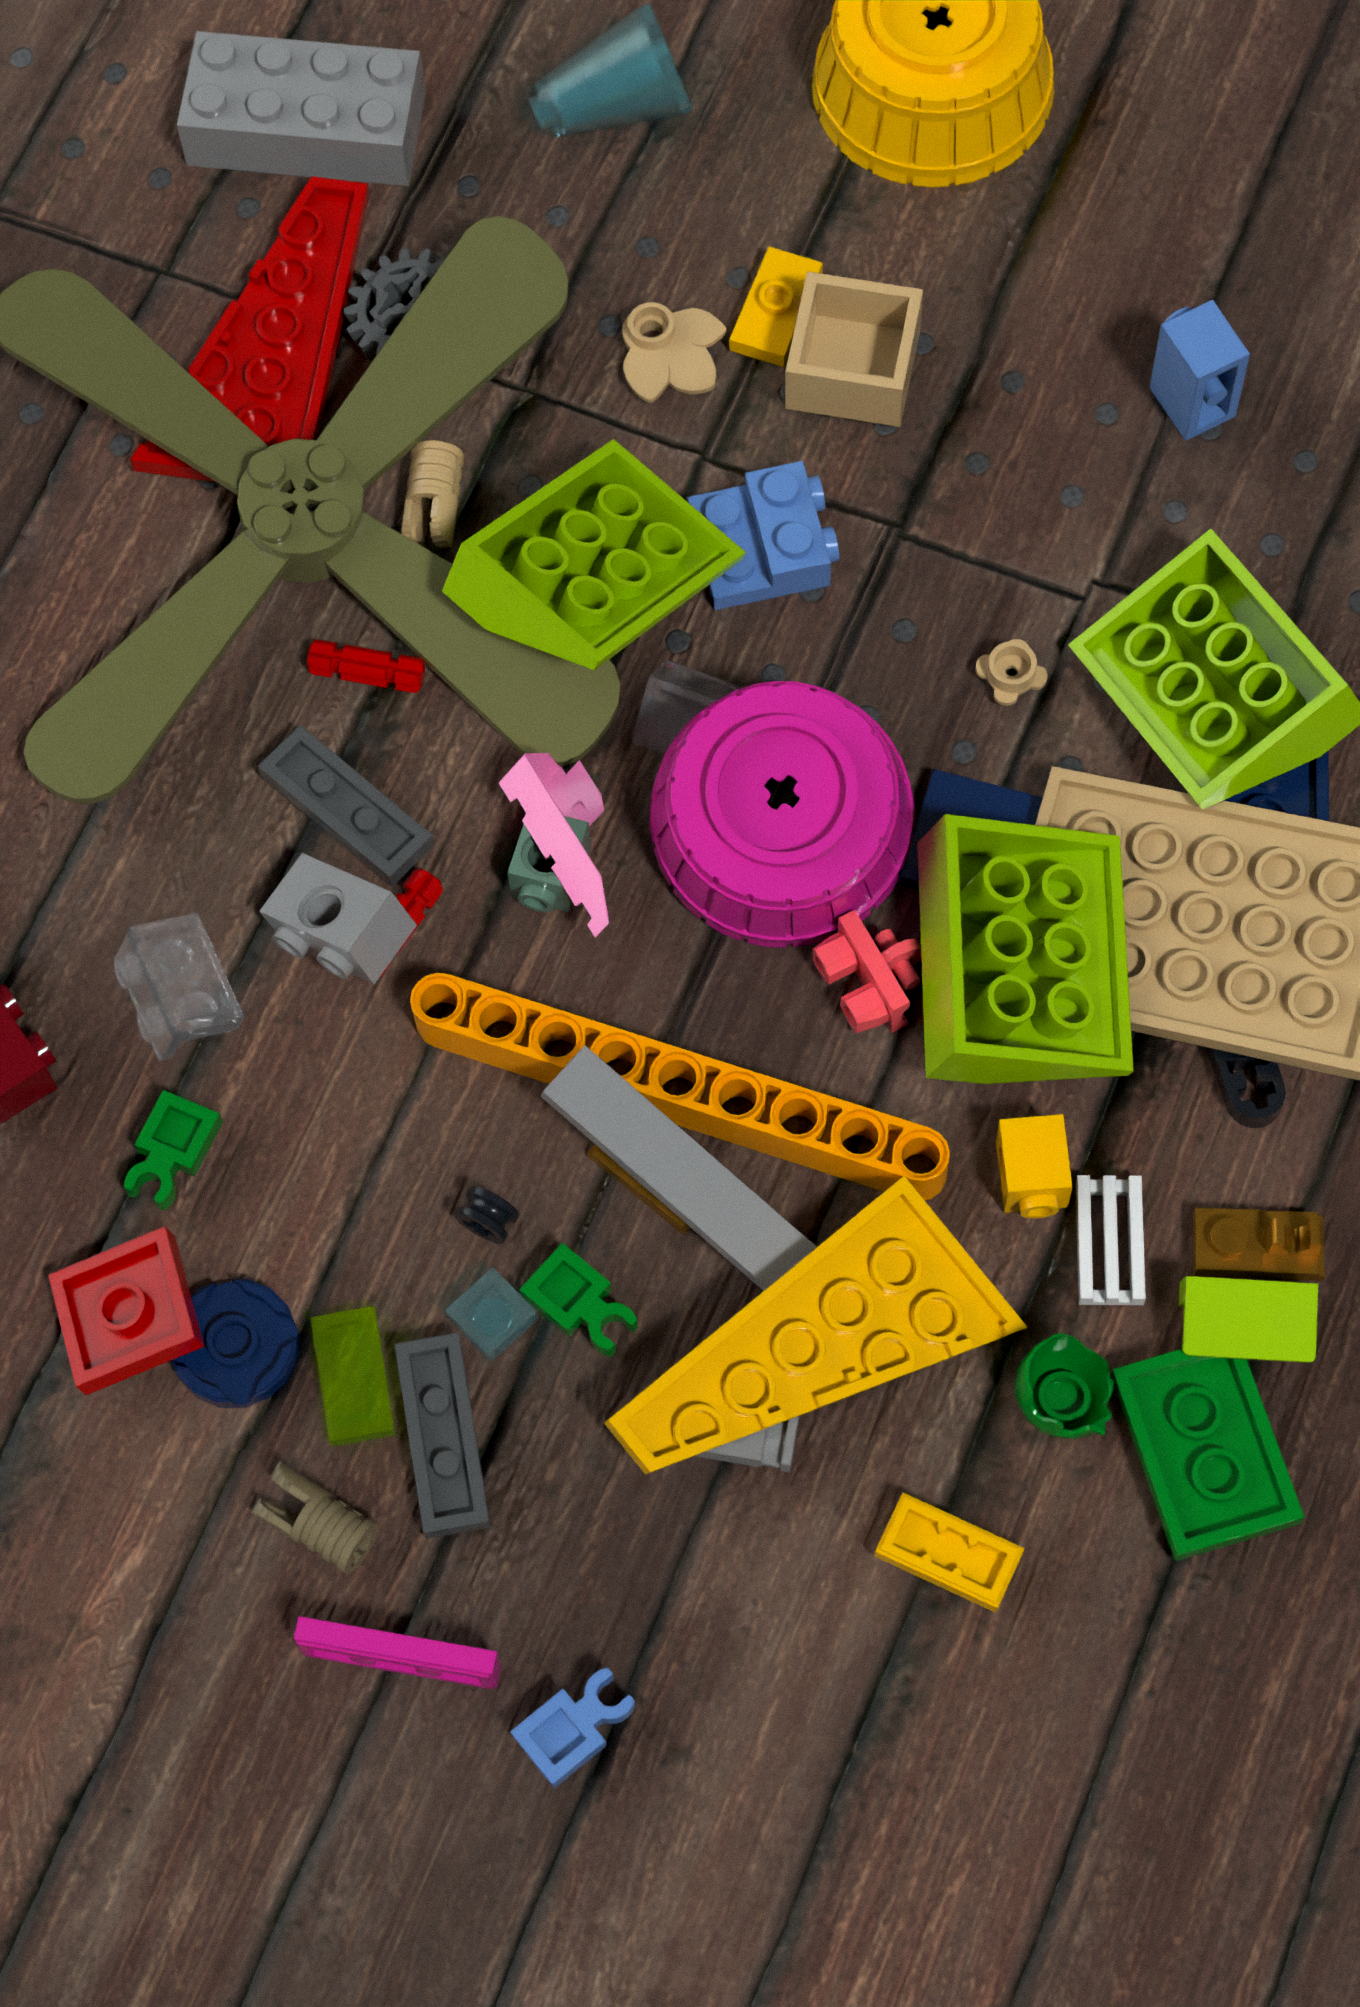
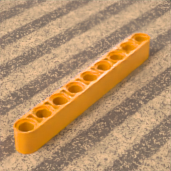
M434 973L426 975L412 989L410 1003L418 1034L424 1042L433 1047L550 1084L581 1048L586 1045L606 1064L615 1059H625L634 1065L633 1069L621 1077L678 1126L883 1192L901 1177L905 1176L924 1200H929L938 1195L946 1184L950 1150L944 1137L930 1127L450 974ZM438 1003H450L456 1006L454 1012L445 1018L436 1019L426 1015L428 1010ZM499 1021L509 1022L515 1026L510 1034L501 1038L490 1037L484 1033L490 1025ZM557 1040H565L574 1045L570 1053L561 1057H553L543 1051L548 1044ZM674 1078L687 1079L694 1085L688 1093L679 1096L671 1095L662 1089L666 1082ZM744 1097L750 1100L754 1107L745 1114L734 1115L725 1111L722 1105L730 1098ZM802 1116L811 1120L815 1126L809 1132L799 1135L786 1131L782 1124L790 1117ZM860 1135L871 1139L875 1147L868 1153L855 1154L848 1151L842 1143L851 1136ZM913 1155H925L933 1160L936 1168L928 1173L919 1174L908 1170L903 1162Z

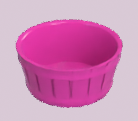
M771 681L753 684L735 690L704 708L684 726L666 751L655 777L651 794L652 803L650 804L649 826L652 844L655 843L656 846L653 850L663 876L669 886L672 884L674 887L673 892L682 904L698 919L703 918L706 920L705 924L721 934L739 941L745 939L749 944L764 947L787 948V945L793 944V947L816 944L838 933L839 917L855 910L861 921L871 915V910L873 908L877 909L890 895L900 879L898 874L903 870L914 837L912 828H915V804L910 785L911 782L904 762L892 740L881 726L860 707L838 694L816 685L796 681ZM787 776L794 778L797 784L793 792L800 798L798 803L793 808L785 803L780 805L777 810L771 808L767 804L771 793L765 788L766 783L771 778L780 783Z

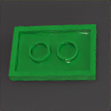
M1182 1349L1112 1369L1110 1377L1114 1380V1389L1175 1561L1302 1523L1305 1518L1247 1359L1186 1356Z

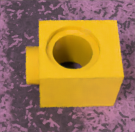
M1064 1114L999 1119L996 1148L1004 1213L1020 1212V1215L1024 1218L1036 1219L1055 1215L1059 1212V1208H1068L1073 1186Z

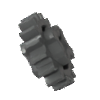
M403 248L399 255V261L392 263L384 254L379 257L381 266L379 271L375 273L365 268L361 271L366 284L364 287L349 288L348 293L355 304L344 308V314L351 324L347 328L348 333L370 362L375 359L447 258L446 256L436 261L431 250L425 248L420 253L418 259H414L409 249Z

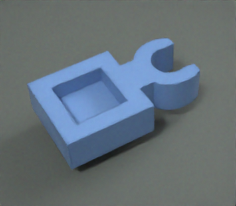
M608 1668L595 1672L589 1678L585 1686L584 1697L577 1703L562 1689L510 1731L513 1739L553 1789L607 1746L604 1738L596 1730L603 1723H620L626 1720L635 1709V1700L630 1695L622 1699L615 1706H606L599 1701L598 1696L602 1688L609 1685L614 1679L612 1672Z

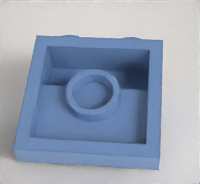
M803 461L746 472L745 485L687 497L690 505L746 552L742 561L708 585L714 610L830 586L831 563L839 561L838 543L832 526L821 528L817 512L825 510L822 484L818 475L807 477Z

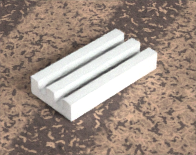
M1077 1175L1076 1221L1079 1305H1144L1146 1294L1142 1176H1128V1180H1116V1175H1103L1102 1180L1090 1179V1175ZM1091 1196H1102L1105 1290H1093ZM1116 1196H1127L1130 1290H1119Z

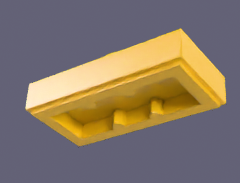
M768 247L730 336L729 351L784 367L790 353L807 271L823 274V262Z
M902 1493L876 1548L875 1557L997 1613L1025 1548L908 1494Z

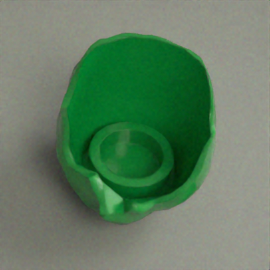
M1058 1333L1035 1345L1021 1361L1017 1369L1015 1382L1016 1400L1026 1420L1038 1431L1046 1435L1063 1439H1080L1093 1434L1104 1436L1106 1433V1422L1112 1416L1106 1403L1113 1394L1114 1380L1110 1379L1108 1363L1104 1357L1085 1347L1076 1337Z

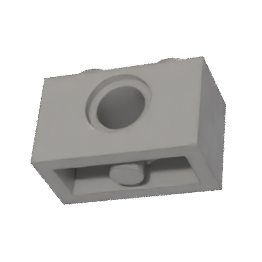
M304 853L299 856L259 911L276 931L272 936L273 941L288 954L298 959H303L307 953L315 957L325 969L341 979H347L352 974L374 985L417 926L391 891Z

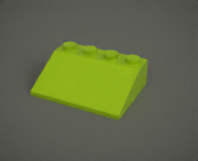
M612 439L462 542L442 592L485 630L586 668L596 670L742 561L746 552L615 439Z
M1211 528L1068 644L1202 810L1321 757L1360 726V702L1349 685Z
M945 814L917 843L926 1078L995 1084L1130 1075L1133 1072L1120 836Z

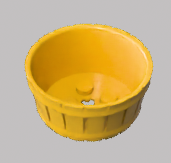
M835 0L831 21L823 32L817 49L812 77L813 102L817 115L820 114L819 121L826 134L836 146H840V151L865 170H872L873 174L906 185L908 182L912 183V186L949 187V184H955L956 186L990 176L991 172L997 173L1011 165L1023 155L1024 150H1028L1037 140L1046 125L1045 119L1048 120L1053 105V60L1043 31V18L1039 1ZM940 7L947 8L949 10L947 19L953 22V24L949 28L939 25L935 30L928 29L926 27L928 19L922 13L926 9L936 12Z

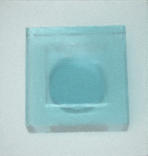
M493 1267L445 1310L447 1318L490 1362L538 1320L535 1309Z

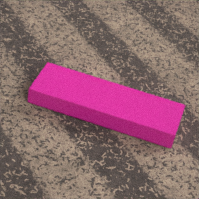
M300 1616L298 1617L294 1635L295 1643L306 1657L491 1690L494 1687H498L502 1664L497 1651Z

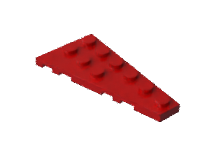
M311 176L278 228L279 236L263 260H257L248 274L249 283L237 301H231L187 370L192 377L268 446L292 439L316 441L319 437L344 319V308L347 305L348 291L351 286L369 201L368 183ZM149 440L145 445L140 443L130 459L133 471L215 482Z

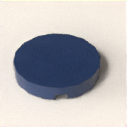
M232 1279L233 1282H224L219 1285L213 1283L200 1288L191 1296L204 1347L171 1361L180 1382L197 1399L219 1408H246L269 1399L288 1381L298 1360L299 1332L288 1305L271 1288L249 1279Z

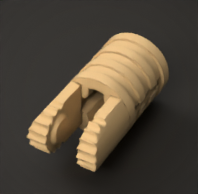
M429 440L417 443L411 451L410 476L407 482L408 491L405 495L401 534L423 547L424 542H426L425 536H427L429 517L431 518L429 523L430 537H432L436 547L441 549L453 546L460 492L459 483L461 482V468L464 463V453L455 445L443 441Z

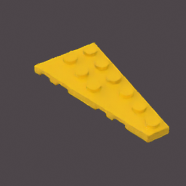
M903 1176L606 1420L604 1424L646 1475L1017 1333L1028 1327L907 1178Z

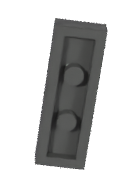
M301 725L258 765L263 779L391 887L434 846L431 833Z
M459 1332L394 1344L425 1538L430 1539L491 1528Z

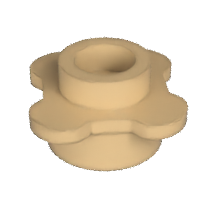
M1019 639L1001 643L992 650L990 655H982L977 660L975 668L978 677L987 679L993 688L994 700L1004 706L1015 704L1018 696L1030 689H1042L1046 685L1048 676L1044 667L1037 666V659L1033 650L1025 641ZM1010 668L1015 669L1017 674L1015 676H1008L1006 670Z

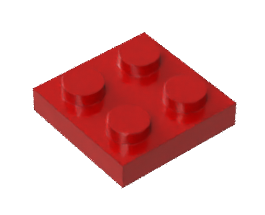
M165 1226L48 1275L75 1387L85 1395L99 1391L204 1347L176 1238Z

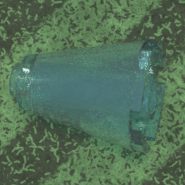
M650 3L636 8L537 81L535 87L538 95L529 98L531 108L541 130L552 127L556 137L675 117L693 110L667 41Z

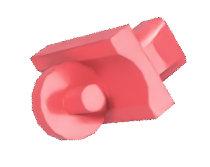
M855 910L838 918V933L828 937L813 948V962L828 985L853 972L856 973L863 986L842 996L840 1003L843 1013L854 1033L866 1031L884 1023L889 1031L893 1033L908 1025L904 1012L910 1006L908 998L895 977H898L905 990H910L921 982L913 967L921 960V944L918 939L913 938L898 942L891 929H885L875 936V940L882 950V953H880Z

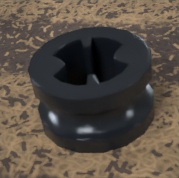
M471 1186L466 1193L469 1203L466 1207L460 1206L454 1213L455 1219L477 1236L493 1243L503 1244L508 1237L505 1226L508 1223H516L520 1216L519 1212L508 1201L489 1190Z

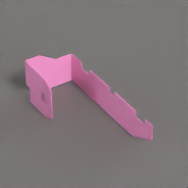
M525 753L499 781V785L510 802H513L516 798L526 812L522 822L544 857L547 859L551 855L556 862L551 868L574 905L578 906L580 903H583L591 916L587 926L594 937H597L610 923L602 876L564 816L589 822L590 827L604 812L601 793L580 760L566 774L549 753Z

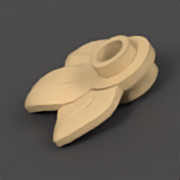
M648 302L637 306L628 315L623 324V340L629 350L623 363V372L627 383L639 398L649 403L654 402L668 385L675 391L686 394H701L713 390L716 384V367L707 348L717 343L726 334V327L714 315L698 308H689L672 313L666 306L660 303ZM648 331H656L661 334L657 337L643 336Z

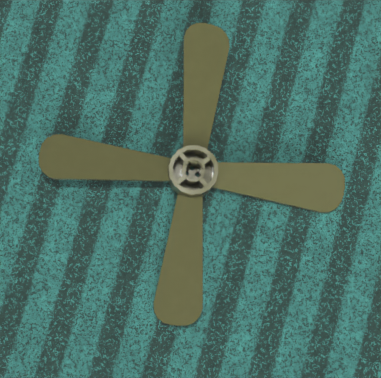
M502 216L480 219L467 228L316 441L292 439L271 446L263 442L88 280L68 271L56 269L34 271L18 279L0 294V346L6 353L238 495L237 505L242 526V533L35 722L26 737L24 755L30 774L41 786L59 798L74 804H94L113 797L127 786L279 578L289 582L313 583L335 576L522 756L525 753H549L559 766L564 767L581 760L596 746L610 727L619 708L620 681L615 665L608 660L596 670H592L485 630L442 592L453 564L366 514L364 491L559 320L567 306L568 277L563 262L550 245L520 221ZM309 506L314 511L310 513L307 507Z

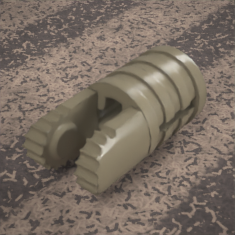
M279 1462L271 1475V1480L275 1481V1484H278L281 1489L295 1496L306 1505L299 1516L275 1501L259 1498L251 1513L299 1545H306L308 1550L315 1554L318 1553L328 1563L335 1564L337 1569L345 1575L351 1574L363 1562L373 1547L380 1530V1525L370 1518H364V1515L357 1510H352L343 1501L336 1500L334 1495L290 1466Z

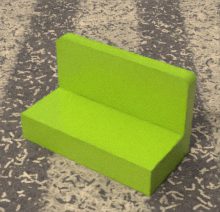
M1186 1276L1180 1281L1179 1307L1184 1308L1182 1352L1184 1355L1310 1363L1315 1360L1318 1308L1317 1283Z

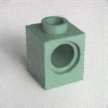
M564 816L589 855L592 848L589 822ZM523 824L507 872L511 897L518 899L523 906L534 911L547 913L553 911V909H558L570 913L573 902L554 871L545 873L534 869L538 862L546 858Z

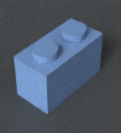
M1213 300L1194 309L1184 307L1177 310L1161 324L1149 388L1185 441L1236 417L1250 356L1249 351Z

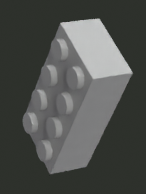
M196 31L177 121V129L187 166L304 177L315 176L347 181L409 186L426 96L420 51Z

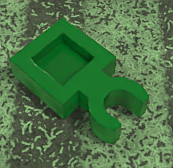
M163 1090L134 1144L138 1153L148 1158L146 1161L133 1166L127 1173L124 1188L128 1196L136 1198L144 1183L151 1180L161 1183V1186L155 1195L154 1202L158 1209L167 1210L174 1202L177 1193L174 1181L175 1175L180 1170L194 1177L196 1176L223 1123L220 1113Z
M564 1243L560 1244L519 1289L521 1298L568 1337L583 1324L589 1330L593 1347L607 1357H612L616 1352L615 1344L602 1333L603 1328L608 1323L620 1322L631 1332L638 1328L637 1318L629 1307L621 1303H606L603 1301L612 1291L611 1282Z

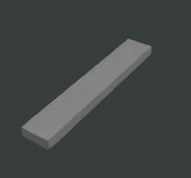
M586 1045L581 1048L542 1092L541 1097L763 1291L816 1248L811 1241Z

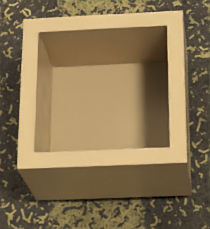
M807 271L785 371V409L901 427L921 329L923 289Z

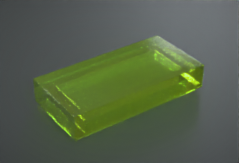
M375 1306L311 1317L328 1438L331 1447L395 1436L396 1432Z

